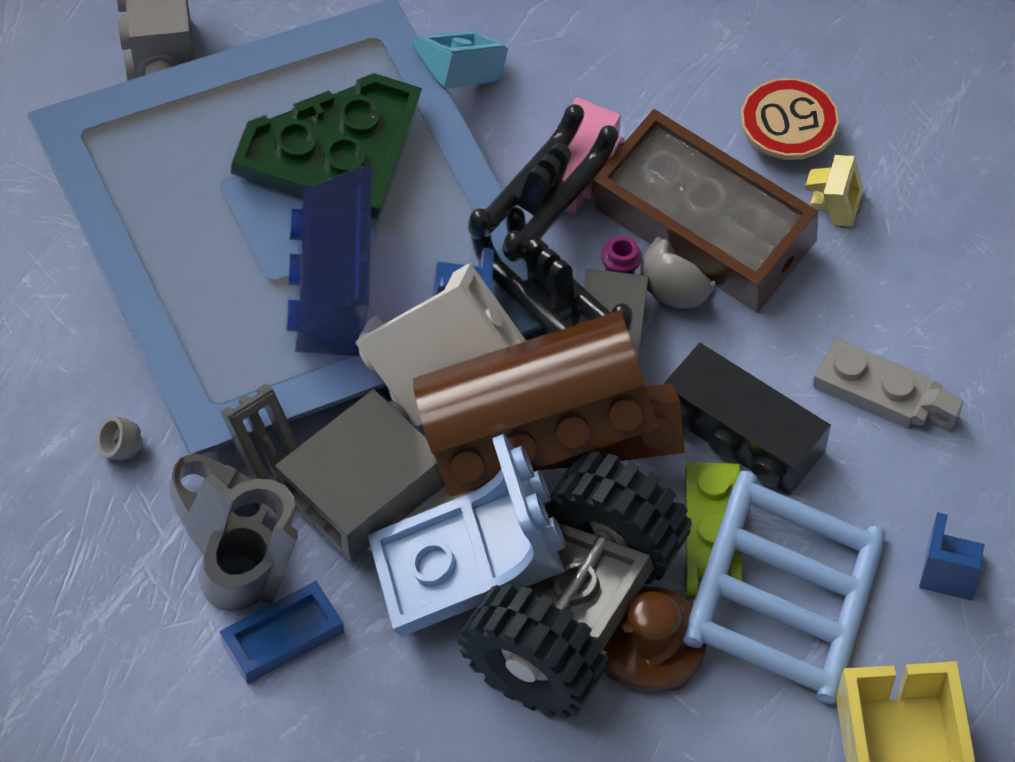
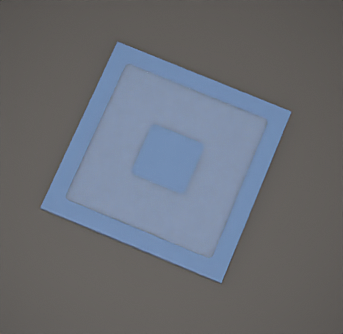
M384 0L28 112V120L189 455L196 453L205 454L235 443L220 411L228 406L233 409L240 405L238 400L246 395L251 398L258 394L256 389L264 384L273 388L288 422L360 397L373 389L376 391L387 387L378 373L370 370L365 365L360 356L359 347L356 345V341L367 321L377 315L381 322L385 324L432 298L434 271L437 261L467 265L471 262L473 266L478 267L479 265L473 250L471 235L468 231L469 217L472 211L477 208L486 209L503 190L448 90L440 85L412 46L413 39L418 36L398 0ZM373 73L422 88L420 100L378 220L230 173L233 157L246 124L250 120L266 115L268 119L292 110L293 104L328 90L332 94L355 86L357 79ZM504 219L491 233L493 245L503 262L525 281L528 279L526 262L523 259L512 262L504 256L503 243L508 234ZM492 280L491 292L522 336L544 329ZM569 309L559 313L565 320H569L571 317ZM265 408L260 409L258 413L266 430L273 429L274 427ZM244 419L243 423L249 436H254L247 419Z

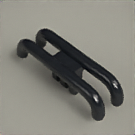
M571 104L568 106L553 135L486 209L477 208L472 211L468 221L470 235L475 239L488 237L516 206H519L532 214L533 217L521 231H511L506 235L503 243V253L512 262L523 259L526 256L528 243L535 238L541 239L604 166L618 140L617 129L611 125L602 127L586 157L568 178L563 181L562 179L571 158V151L568 146L577 134L585 114L584 109L580 105Z
M515 207L505 218L507 233L515 230L521 231L526 225L525 214L521 208ZM491 234L483 239H475L471 236L473 250L479 262L484 248L494 249L492 280L548 333L572 326L559 313L573 306L588 320L621 310L628 332L630 331L633 320L630 306L620 303L614 306L612 312H610L573 278L572 267L566 261L561 260L560 256L552 249H549L548 245L540 238L531 240L526 247V256L523 260L527 264L528 279L523 281L499 257L493 245Z

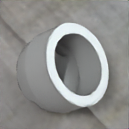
M107 417L101 423L97 433V449L100 455L115 460H128L137 455L143 446V438L140 436L141 430L138 424L127 418Z

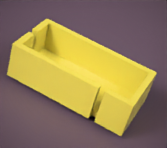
M957 661L906 664L897 692V700H889L896 678L895 665L843 668L836 695V703L846 762H975Z

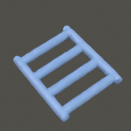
M741 471L736 484L733 486L687 622V630L683 637V642L694 648L701 647L703 643L818 691L816 698L820 702L833 705L836 702L843 668H847L883 550L886 532L876 526L868 527L867 531L758 485L756 484L758 478L755 474ZM750 505L859 551L852 576L743 530L742 528ZM735 550L844 596L845 599L838 622L728 576L727 573ZM719 597L726 598L831 643L824 668H818L711 622Z

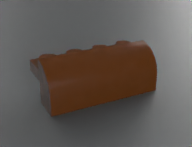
M621 310L413 378L415 400L431 453L436 458L449 497L482 487L499 473L501 465L493 438L502 434L507 437L514 448L523 446L532 468L535 470L660 429Z

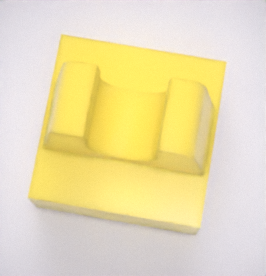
M835 155L831 168L810 170L805 189L806 191H814L810 205L815 209L829 212L833 226L853 227L864 186L855 156Z

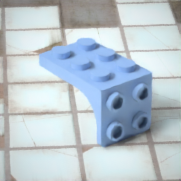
M504 434L493 438L501 470L487 484L469 494L368 534L391 624L394 631L400 637L477 607L492 586L498 585L502 588L504 584H513L516 590H520L522 586L527 587L565 572L558 551L565 549L566 543L558 522L554 517L548 518L544 507L545 503L551 501L546 482L539 470L533 471L523 446L514 448Z

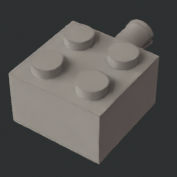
M117 0L118 11L127 12V14L121 15V20H118L122 50L131 49V51L124 52L127 81L195 60L188 0Z

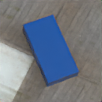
M314 581L220 630L219 634L222 644L248 684L343 634L344 625L318 582Z

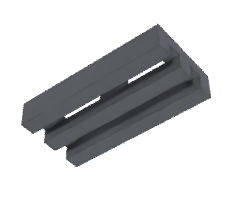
M264 384L256 389L258 394L251 398L246 395L238 400L240 404L238 407L233 409L228 406L220 411L251 478L269 479V476L245 428L244 419H247L269 468L277 481L275 465L281 460L258 411L265 408L286 455H289L298 448L299 444L273 388Z

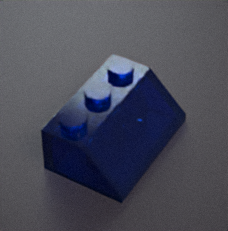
M361 165L304 189L301 209H291L289 240H298L299 245L298 254L289 255L287 285L297 286V299H288L286 331L295 332V352L358 356L359 347L356 345V341L364 330L369 307L372 166Z

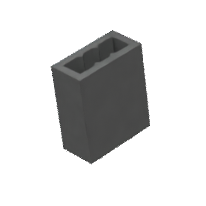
M374 389L275 465L277 482L285 485L293 494L296 509L349 561H352L370 546L368 534L400 522L445 486L436 458L431 453L426 435L423 436L411 424L409 416L397 402L392 400L387 402Z

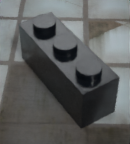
M701 342L698 343L664 383H673L680 399L683 431L689 430L706 441L710 448L719 456L726 459L732 458L745 466L766 486H776L783 492L791 495L826 451L831 424Z

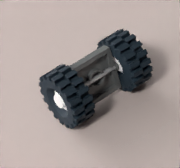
M590 452L588 456L585 454L577 456L550 495L551 501L545 505L546 512L549 514L548 518L554 517L566 543V548L558 551L565 572L527 587L522 586L520 590H516L513 584H504L502 588L498 585L492 586L458 637V645L462 646L460 652L463 658L472 660L469 666L475 673H483L486 676L484 681L492 688L498 686L505 691L503 693L504 696L511 700H514V698L519 699L523 702L524 707L532 711L536 707L540 708L546 716L554 717L557 713L561 718H569L571 714L575 716L580 712L608 666V652L603 651L628 611L629 605L636 598L644 583L650 584L655 579L659 581L663 578L691 532L689 530L692 526L691 518L685 516L688 512L684 503L674 502L677 494L670 487L664 489L658 485L660 479L651 472L648 476L639 472V465L628 461L627 465L620 463L619 456L608 454L604 459L599 452Z

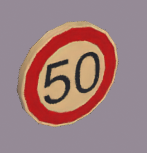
M797 78L773 79L758 85L746 96L740 113L742 131L750 144L765 155L782 160L806 159L821 153L833 142L839 126L837 106L829 94L814 83Z

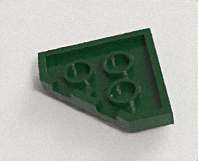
M373 73L357 79L355 86L334 94L328 90L293 104L292 110L268 119L266 115L250 120L246 124L233 157L230 173L378 220L420 100L422 88Z

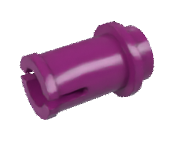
M618 236L604 245L601 252V260L605 266V271L635 274V270L642 262V252L633 239L626 236Z

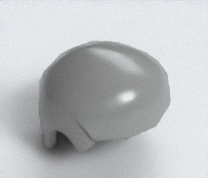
M657 237L645 252L640 267L641 275L648 276V292L657 301L676 309L700 306L713 292L716 283L707 278L695 264L676 255L668 247L669 242L667 240Z

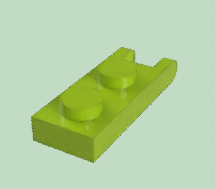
M686 462L685 507L688 512L685 516L691 518L692 526L689 529L691 532L685 541L686 597H696L699 589L698 578H703L733 486L736 484L740 473V464ZM735 550L727 575L742 581L741 552Z

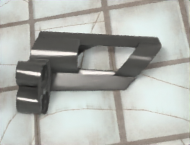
M196 453L180 457L174 465L169 487L170 499L188 534L204 553L199 573V583L205 598L216 607L230 611L247 609L259 602L260 599L272 604L298 539L297 530L291 526L296 510L293 494L285 485L275 480L251 479L238 472L237 469L229 465L226 466L206 455ZM197 474L205 479L199 491L195 493L187 490L182 485L181 479L183 477ZM253 503L257 509V513L251 517H240L232 512L238 507ZM269 507L274 510L278 518V523L274 526L273 532L264 525ZM237 554L252 560L256 567L243 574L230 575L223 572L217 562L226 556Z

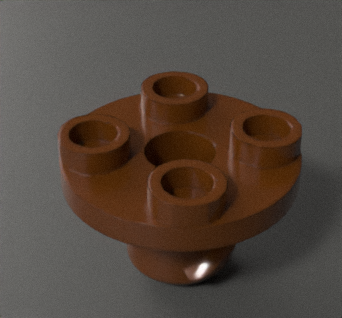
M642 587L603 651L608 652L609 657L607 661L608 666L604 671L605 675L611 680L618 681L627 687L646 692L677 691L684 688L701 666L707 644L703 643L701 647L694 648L683 642L693 604L674 591L660 587Z

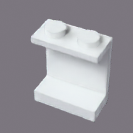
M470 262L453 272L445 290L385 324L381 322L377 315L370 318L356 341V345L359 347L360 356L365 365L370 370L376 371L389 388L392 401L397 402L418 427L422 422L415 400L413 378L525 342L526 340Z

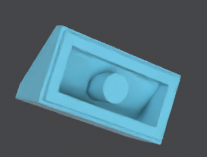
M472 30L418 36L413 39L412 46L433 76L444 88L498 82L501 79L509 49L505 44Z

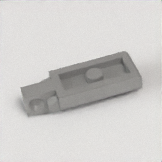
M835 338L813 382L815 389L909 429L911 424L923 426L927 422L951 433L960 416L964 401L941 389L942 385L931 380L932 378L838 338Z

